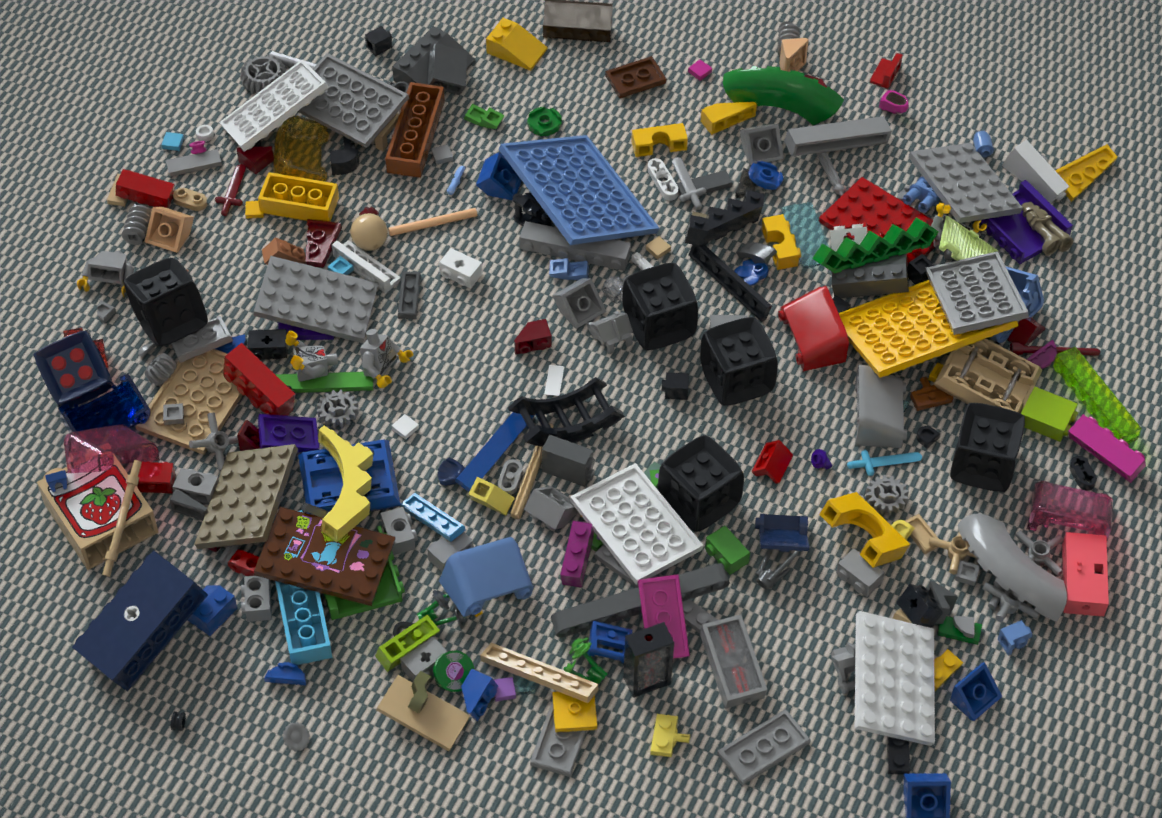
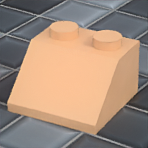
M153 207L144 242L177 253L190 235L194 217L165 207Z

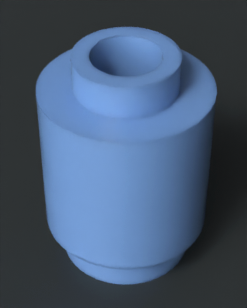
M986 131L975 133L973 143L976 152H979L982 157L990 156L994 151L990 135Z

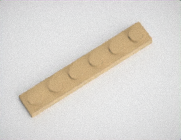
M490 643L480 655L482 662L586 703L598 691L597 683L494 643Z

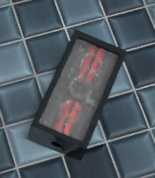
M664 622L625 636L623 678L633 698L671 684L674 641Z

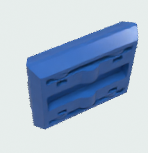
M383 439L360 443L364 447H368L373 453L372 466L366 470L370 477H372L371 490L366 493L368 494L366 498L370 502V512L401 506L389 440ZM327 449L302 452L298 457L305 503L330 512L337 502L336 498H339L343 487L340 469Z

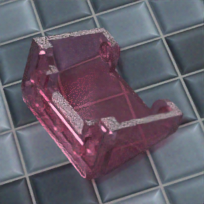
M124 425L71 432L64 439L68 473L109 470L114 464V455L122 459L120 460L121 464L133 463L134 460L141 462L160 461L156 444Z
M1047 481L1038 482L1033 489L1026 529L1036 531L1039 525L1044 524V527L1048 528L1049 523L1087 530L1088 534L1106 535L1108 540L1112 527L1113 499L1104 493H1095Z

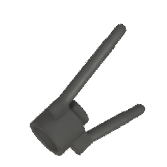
M768 549L760 568L755 573L758 576L756 582L766 590L771 588L791 570L787 568L782 571L799 554V551H795L774 572L771 569L764 570L773 550Z

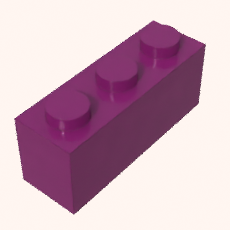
M572 522L560 573L562 585L582 588L594 538L592 523Z

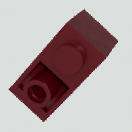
M546 319L528 322L514 340L515 355L552 347V335Z

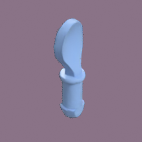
M460 166L455 171V178L452 179L447 189L449 195H452L460 184V178L465 170L464 166Z

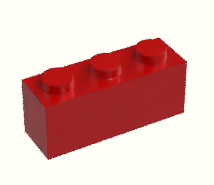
M123 169L116 182V196L123 199H129L153 207L169 208L173 199L175 184Z

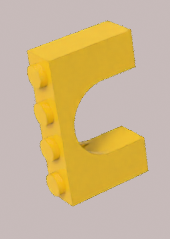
M857 492L829 499L819 514L832 528L843 524H854L866 530L873 539L868 540L860 555L873 568L901 559L910 546V543Z

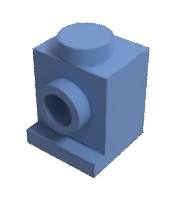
M1021 620L1000 629L997 640L1007 655H1011L1013 649H1021L1027 644L1028 639L1032 638V632Z

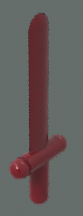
M243 164L235 167L225 197L217 196L215 198L216 203L224 204L221 211L222 216L228 215L231 205L241 206L243 204L241 199H236L246 170V166Z

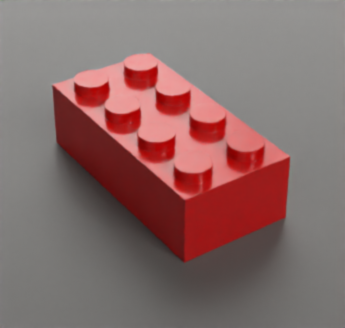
M243 343L239 344L225 356L224 378L229 383L232 382L241 395H246L255 408H259L263 414L287 416L293 411L295 393Z

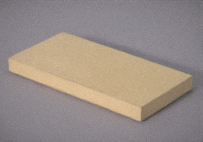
M397 675L376 711L443 749L450 751L470 719V715L428 691L426 705L419 714L408 708L414 696L411 687L412 682Z

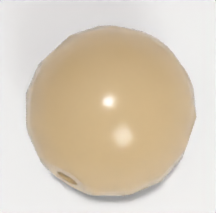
M368 213L360 215L351 225L350 234L352 241L358 248L372 251L379 249L385 243L388 229L382 218Z

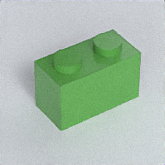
M725 525L706 537V552L711 557L713 556L718 563L723 564L729 575L749 563L750 552Z

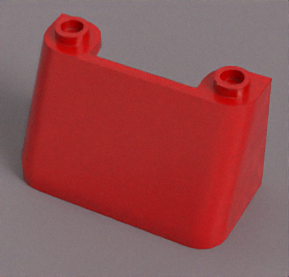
M827 286L818 287L781 306L780 311H778L779 320L790 326L798 346V353L795 355L798 365H801L803 371L846 362L849 339Z

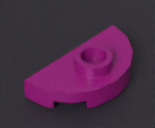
M1051 340L1026 360L1040 366L1042 370L1049 367L1057 355L1054 340Z

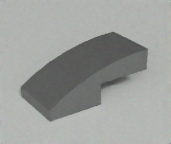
M748 242L736 253L740 259L751 258L755 264L767 262L777 251L765 244Z

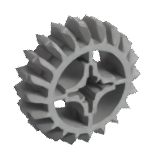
M261 54V57L255 56L254 59L244 62V66L241 67L240 79L247 91H251L252 94L259 93L284 74L286 68L284 63L280 59H276L275 56L270 58L269 54L266 57H263Z

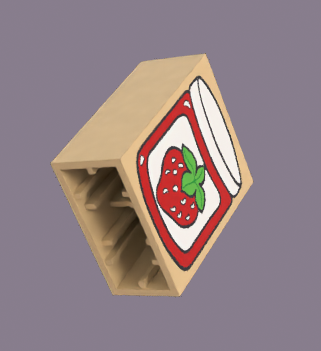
M109 446L98 451L89 450L82 454L75 463L63 469L54 468L37 482L44 505L87 570L106 561V552L109 551L127 487L126 479L128 474ZM65 470L68 477V488L64 490L63 485L58 483L55 486L56 492L53 493L47 484L45 475ZM136 486L128 509L117 551L118 554L159 533L153 510Z

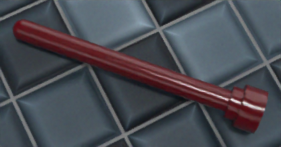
M1011 341L1009 351L1018 356L1023 355V353L1034 354L1043 346H1023L1020 342ZM1056 347L1057 354L1098 356L1101 353L1098 348Z

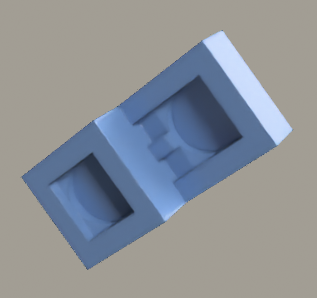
M568 258L550 260V277L566 280L588 278V261L570 263Z

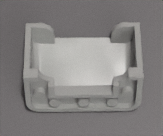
M858 365L855 381V391L857 393V435L855 436V445L902 448L903 441L907 440V429H904L903 394H906V383H903L902 378L891 374L879 378L870 366Z

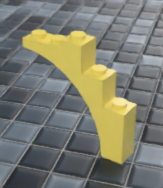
M324 425L319 429L318 442L335 459L342 475L343 487L334 507L322 519V532L335 542H338L370 513V502L364 495L371 490L372 477H370L366 470L372 466L373 453L368 447H364L359 442L352 446L350 442L342 439L334 430H330Z

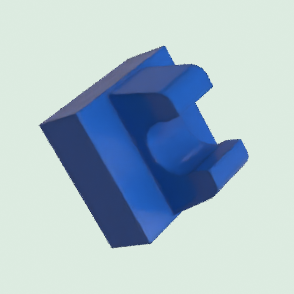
M65 470L45 475L47 484L53 493L56 492L55 486L58 483L63 485L64 490L68 488V477Z

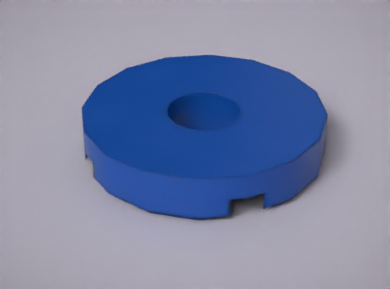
M758 161L756 164L754 162L748 171L752 182L764 189H777L784 179L781 171L780 173L777 171L775 165L764 161Z

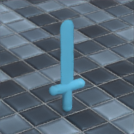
M863 450L861 452L863 460L850 461L847 463V467L849 469L865 467L867 475L873 476L875 473L873 467L918 462L922 460V455L918 452L870 458L869 452Z

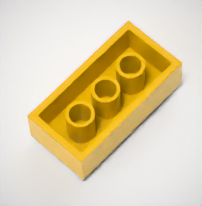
M268 172L258 197L259 209L264 214L305 221L311 219L331 222L339 200L338 184Z

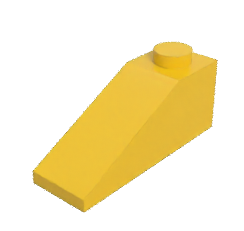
M756 102L716 103L707 106L701 110V123L713 135L755 117L757 104Z

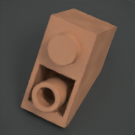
M275 237L262 249L264 264L268 265L270 256L306 264L304 249Z

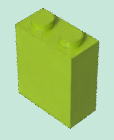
M1034 387L1021 412L1025 416L1024 428L1061 442L1064 436L1068 437L1069 435L1068 431L1072 427L1070 423H1075L1079 412L1076 411L1078 403Z

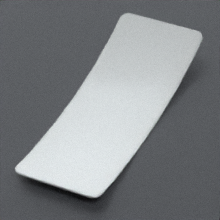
M549 365L544 394L559 396L564 366Z

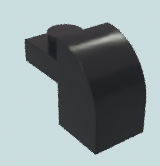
M344 137V149L330 150L332 175L348 174L359 166V149L355 148V143H351V140Z

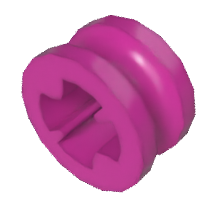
M196 141L189 144L192 148L191 154L207 151L206 147H204L205 141Z

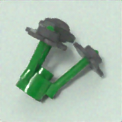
M436 590L433 591V598L436 601L417 613L419 620L428 615L436 626L457 620L460 629H463L462 624L465 622V617H463L456 606H454L456 616L439 621L435 620L438 618L434 610L440 605L446 610L449 609V595H445L440 591L437 592Z

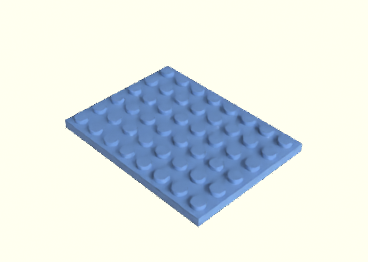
M587 135L500 144L499 151L570 245L656 234L658 232V225Z

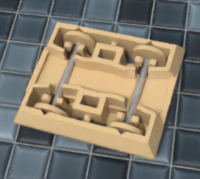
M985 338L974 344L951 351L934 385L936 388L966 404L983 403L1013 410L1021 414L1042 369L1040 366Z

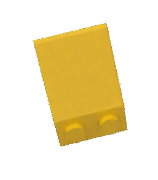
M502 18L486 38L487 54L530 71L547 51L546 45L521 25L506 18Z

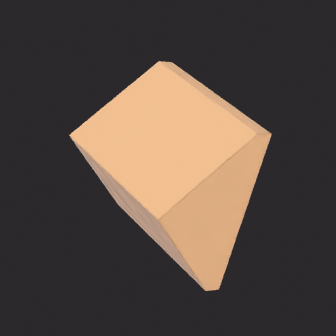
M809 39L782 40L779 63L781 70L788 72L791 70L799 71L806 64Z

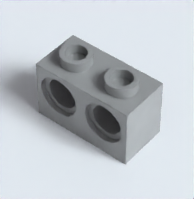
M259 576L244 577V585H241V595L245 597V602H241L242 615L246 614L247 622L272 620L270 579Z

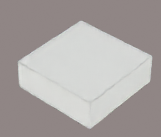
M404 414L391 427L394 432L406 440L419 429V424Z

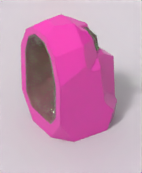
M893 90L886 91L879 104V108L893 114H902L909 107L908 99Z

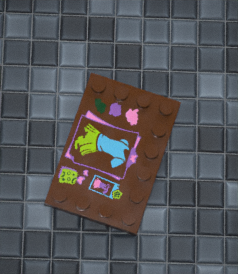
M280 507L267 542H265L254 569V575L372 606L396 537L355 526L338 542H335L322 532V517Z

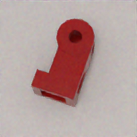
M237 550L227 564L236 573H242L245 576H255L254 569L259 557L243 550Z

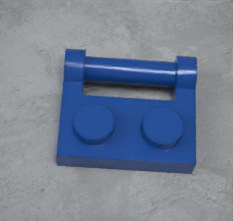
M593 621L589 642L592 644L587 651L588 655L592 657L595 655L621 661L624 664L625 636L632 634V630ZM597 644L622 649L623 651L620 653L599 648Z

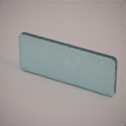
M807 202L782 207L781 212L785 220L789 221L791 234L795 236V245L801 251V258H799L801 266L803 268L821 266L812 258L822 243L828 246L813 204Z

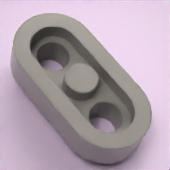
M511 459L503 465L498 480V487L510 495L517 491L523 473L521 462Z

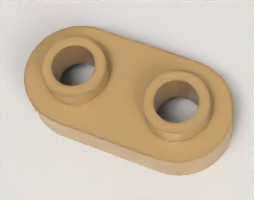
M178 188L173 193L174 202L179 206L194 211H202L208 205L207 198L202 193L187 188Z

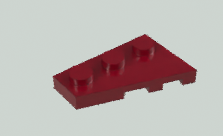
M307 219L306 264L324 268L332 251V244L336 242L342 229L341 223Z

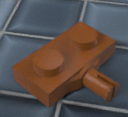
M926 376L920 379L923 388L910 394L917 411L953 403L954 399L953 396L936 388L935 385H930Z

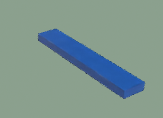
M512 412L456 478V483L470 492L476 478L483 479L527 426L521 414Z

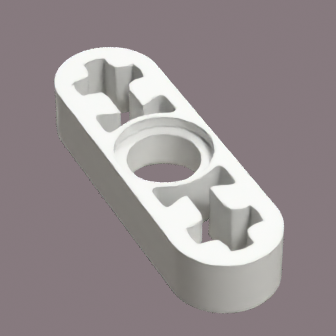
M658 158L649 160L648 173L662 197L668 201L675 200L678 197V186L665 164ZM661 177H665V178H667L668 180L662 182V181H659L658 179L661 178Z

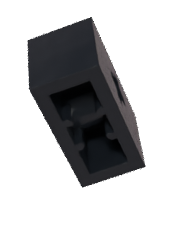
M249 330L248 349L259 360L288 358V345L285 342L287 330Z
M909 584L896 603L913 624L933 628L943 614V611L938 606L939 603L928 594L929 590L926 587Z

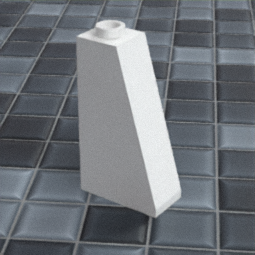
M1027 139L1016 146L1002 164L1007 171L1022 182L1027 180L1049 203L1054 202L1056 199L1060 201L1066 196L1065 191L1069 185Z

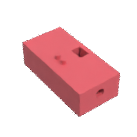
M1066 532L1062 543V575L1067 591V601L1063 613L1104 617L1109 605L1106 535Z

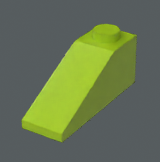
M426 615L381 645L375 657L384 669L389 672L401 663L400 659L432 636H435L440 630L431 618Z

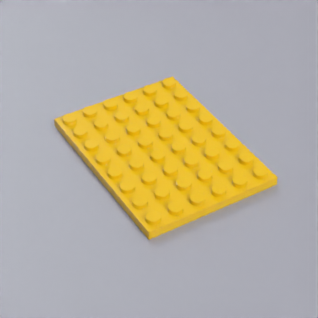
M929 280L909 287V292L889 294L839 313L849 342L879 378L1018 326V321H1012L1002 325L954 335Z

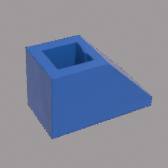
M471 669L461 687L467 712L478 722L480 717L486 712L491 698L496 695L499 686L492 677Z

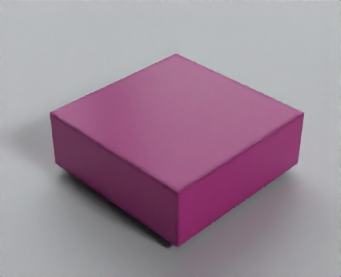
M699 59L688 68V72L701 81L712 73V67Z

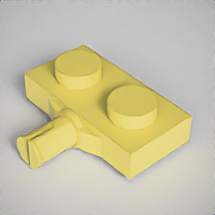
M657 714L650 750L651 755L672 757L673 748L677 742H690V734H680L677 731L678 716Z

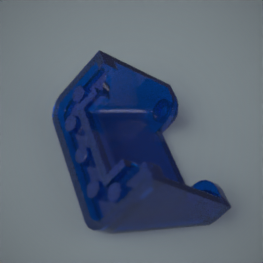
M128 373L119 377L121 383L118 386L113 385L112 391L80 407L75 404L73 405L74 408H70L65 404L58 408L64 426L82 450H92L98 444L149 420L151 415L150 408Z

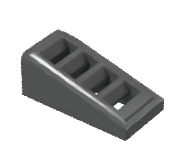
M175 489L169 499L172 511L202 521L208 512L207 507L178 489Z

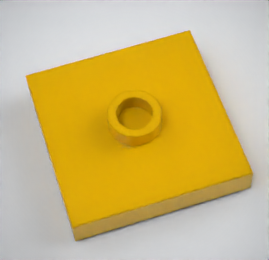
M558 691L552 692L555 732L597 730L595 695L586 703Z

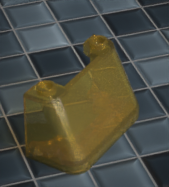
M297 115L285 120L278 128L275 136L273 173L325 182L327 172H325L324 167H321V146L324 142H327L329 137L327 127L317 121Z

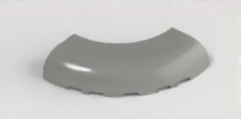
M981 513L964 517L959 522L958 529L962 539L969 543L968 550L970 553H973L978 558L977 562L986 572L991 571L997 577L995 581L1006 591L1011 589L1019 601L1023 603L1026 600L1035 606L1034 610L1057 622L1063 613L1067 601L1064 581L1032 561L1012 540L1003 522Z

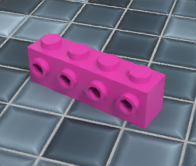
M1083 414L1068 431L1071 440L1130 483L1146 466L1145 456L1138 450L1133 451L1129 448V444L1126 441L1115 438L1112 431L1108 428L1103 429L1100 427L1098 422L1091 416L1088 418Z

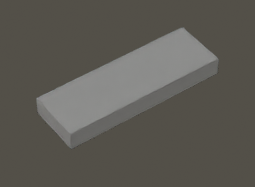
M218 149L169 159L166 160L169 176L172 177L222 166Z

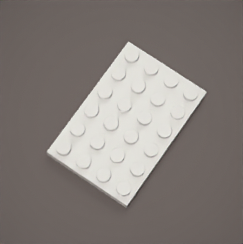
M302 59L219 123L245 152L251 149L260 139L267 137L273 129L280 127L289 117L296 115L297 111L302 107L309 105L314 98L322 95L329 86Z
M636 463L570 496L572 505L587 523L593 524L595 534L636 585H638L637 580L651 578L703 550V544Z
M859 611L856 614L855 729L929 746L935 743L933 628Z

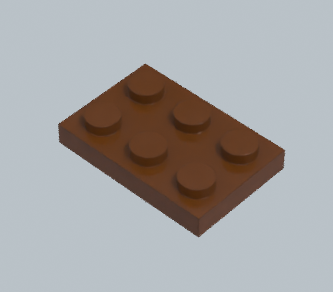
M652 56L605 71V76L619 99L666 84L667 80Z

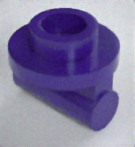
M817 449L812 453L811 463L813 467L830 469L833 466L824 450Z

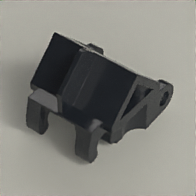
M531 192L524 195L520 193L513 195V202L515 203L513 218L515 222L521 226H524L525 221L551 226L550 217Z

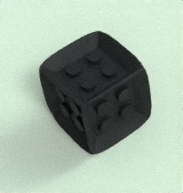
M166 258L136 271L124 280L125 290L134 314L144 332L156 345L165 346L200 330L208 323L207 313L199 290L189 272L177 259Z
M665 263L631 274L624 280L623 309L628 315L634 336L644 350L663 348L684 341L695 334L698 324L696 296L683 271L676 263Z
M755 317L730 321L704 332L701 339L700 361L706 380L721 405L729 406L766 395L774 389L778 372L776 353L763 326Z
M968 403L965 408L958 443L952 461L951 479L980 489L1006 492L1010 487L1014 474L1015 459L1020 449L1025 426V416L1016 411L993 405Z
M707 435L693 439L666 458L660 466L658 491L685 524L695 532L706 529L727 515L738 505L742 498L744 487L742 469L715 440Z

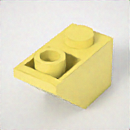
M479 477L476 478L468 494L471 500L505 516L515 500L507 492Z

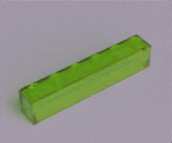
M1076 346L1056 354L1053 365L1055 371L1063 377L1066 385L1075 392L1078 400L1082 401L1087 411L1097 420L1098 425L1103 429L1108 428L1112 431L1115 438L1118 440L1123 439L1128 444L1138 440L1142 428Z

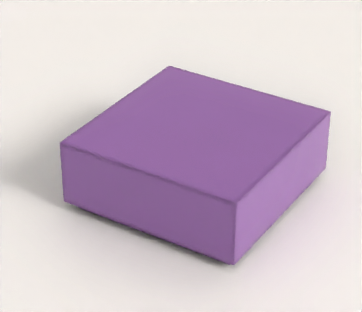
M513 677L494 680L499 686L495 695V702L516 698Z

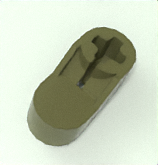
M423 671L418 673L411 687L414 696L408 705V708L418 714L428 700L426 687L432 678Z

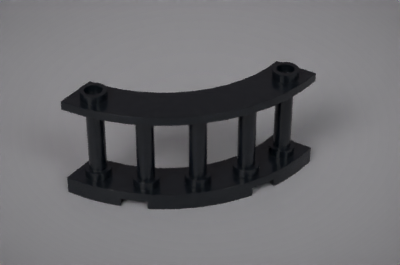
M597 377L565 395L550 399H530L521 396L508 407L509 411L521 414L529 429V432L523 436L525 442L542 447L549 435L576 443L594 436L593 432L601 428L603 430L608 429L625 417L621 410L612 405L609 406L601 392L607 384ZM595 395L603 412L591 418L583 401ZM575 405L584 422L571 425L563 409ZM556 412L563 427L551 428L544 414ZM530 415H536L541 426L535 425Z

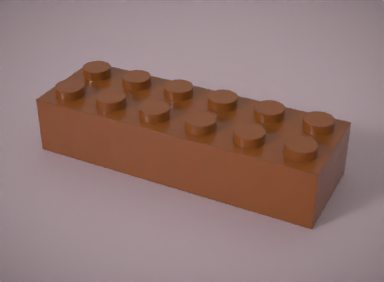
M410 82L407 90L409 99L401 108L385 158L386 172L421 178L444 106V87Z

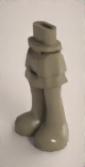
M1032 202L1021 205L1023 207V216L1026 217L1029 226H1031L1032 230H1036L1045 240L1042 251L1046 256L1052 255L1057 249L1065 252L1072 246L1074 240L1051 221L1052 216L1048 215L1045 210L1040 209L1038 205H1034Z

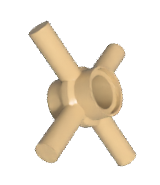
M960 532L951 542L930 537L929 545L948 550V557L952 560L949 569L951 574H957L960 560L963 561L966 556L976 558L968 550L970 545L962 539Z

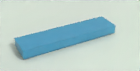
M416 493L401 503V507H404L407 513L450 542L466 531L463 524Z

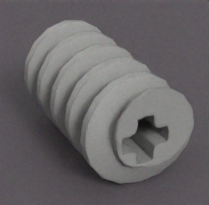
M784 21L779 25L778 56L781 53L783 39L800 38V28L792 22Z
M134 205L129 209V214L122 231V238L125 242L132 245L142 244V240L147 232L151 209L144 205Z

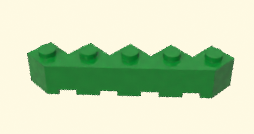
M915 218L907 231L892 224L884 238L869 230L860 245L845 237L836 252L822 243L812 259L833 273L842 272L841 270L865 265V263L878 262L888 259L890 256L910 253L912 250L919 248H928L939 231L926 222Z

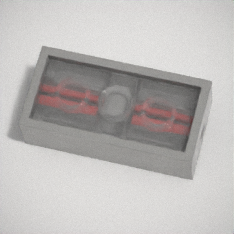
M742 615L702 624L700 636L725 709L764 699L767 687Z

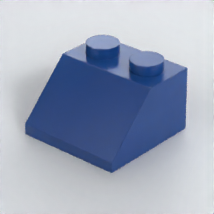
M498 152L485 159L476 186L488 196L513 201V195L517 194L522 180L505 157Z
M207 585L203 589L208 596L187 620L209 636L238 609L235 596L220 585Z
M947 773L904 774L903 795L906 818H950L951 781Z

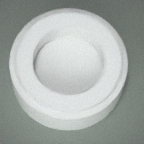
M209 125L199 126L196 129L197 139L205 142L210 141L214 137L213 128Z

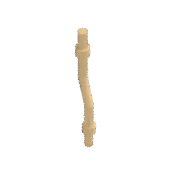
M134 460L131 473L126 479L127 487L109 551L106 552L103 576L110 577L114 562H117L119 555L117 551L134 488L139 482L138 474L142 462Z

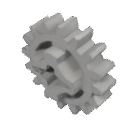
M332 390L331 395L325 393V398L320 397V403H317V415L320 417L321 422L325 421L327 427L333 424V428H336L337 425L343 428L344 423L350 425V420L355 421L356 415L359 414L358 401H355L354 395L350 397V392L343 394L342 390L339 393Z
M883 475V479L877 476L875 482L871 480L869 486H867L865 499L869 500L868 503L871 506L874 505L876 511L878 509L881 510L880 514L882 515L884 511H887L888 515H891L892 511L898 514L899 509L904 510L905 504L908 502L909 490H905L906 484H900L901 479L895 481L894 476H891L890 479H887L886 475Z

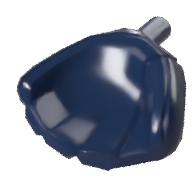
M448 457L441 463L437 472L440 484L442 486L457 484L455 480L465 467L453 458Z

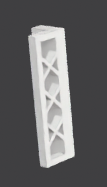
M349 240L344 244H341L339 241L332 244L333 256L336 259L340 256L354 266L353 271L368 281L379 283L378 289L385 294L401 281V277Z

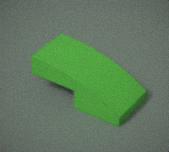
M472 104L465 114L464 120L482 127L497 129L504 115L490 107L486 111Z

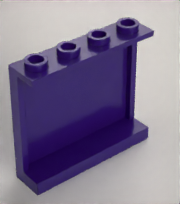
M1027 180L1021 182L1019 190L1012 193L1019 204L1032 202L1034 205H1038L1040 209L1045 210L1048 215L1052 216L1051 221L1070 235L1073 225ZM1023 211L1019 214L983 219L979 223L980 226L987 224L985 229L987 234L995 239L999 246L1004 248L1010 257L1019 264L1043 252L1042 246L1045 240L1036 230H1032L1026 217L1023 216Z

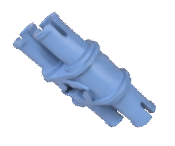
M923 176L918 178L917 182L912 184L909 191L903 196V202L906 205H911L916 199L922 201L919 203L918 209L923 213H926L932 206H937L941 200Z

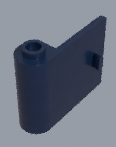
M760 514L759 517H756L755 529H759L760 549H777L779 552H789V550L809 551L807 537L808 516Z

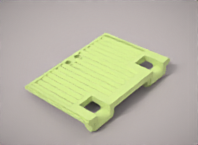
M949 216L945 217L939 249L943 252L946 249L951 251V257L956 261L998 251L979 238V235L973 230L969 231Z

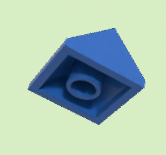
M982 662L954 686L950 701L971 721H975L1001 699L1002 695L986 663Z

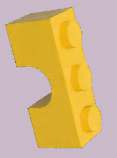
M683 123L632 130L631 143L635 157L653 155V146L658 143L667 145L670 152L687 150L688 137Z
M783 214L762 218L761 231L766 243H780L773 245V248L777 251L772 256L776 269L797 267L799 258H801V251L795 245L796 240L794 234L790 232L789 221L785 220Z

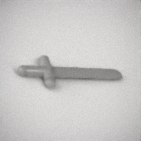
M676 157L672 160V163L686 191L685 194L679 197V200L684 202L691 199L694 207L700 210L702 205L698 196L704 195L706 189L702 187L696 190L683 160Z

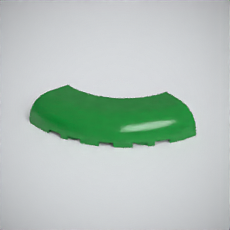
M752 66L751 69L745 70L739 68L724 73L723 76L724 90L734 103L756 102L757 106H773L786 109L803 117L813 126L832 117L844 101L829 86L826 88L819 84V80L804 77V74L798 71H783L781 67L767 66V68Z

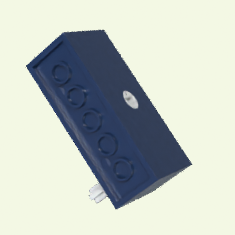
M153 550L151 554L145 557L142 565L131 574L126 584L118 589L115 597L103 607V611L99 616L91 621L89 628L83 635L76 639L72 648L128 692L208 594L193 580Z

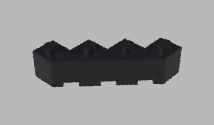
M746 190L743 201L728 198L725 210L709 207L706 218L690 215L686 228L685 243L703 247L713 239L718 240L727 236L728 232L738 231L750 222H757L764 204V193Z

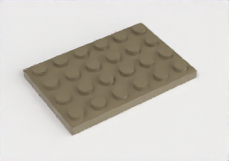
M295 444L227 453L218 478L219 482L215 487L207 508L208 512L204 516L194 543L197 549L267 542L298 451Z

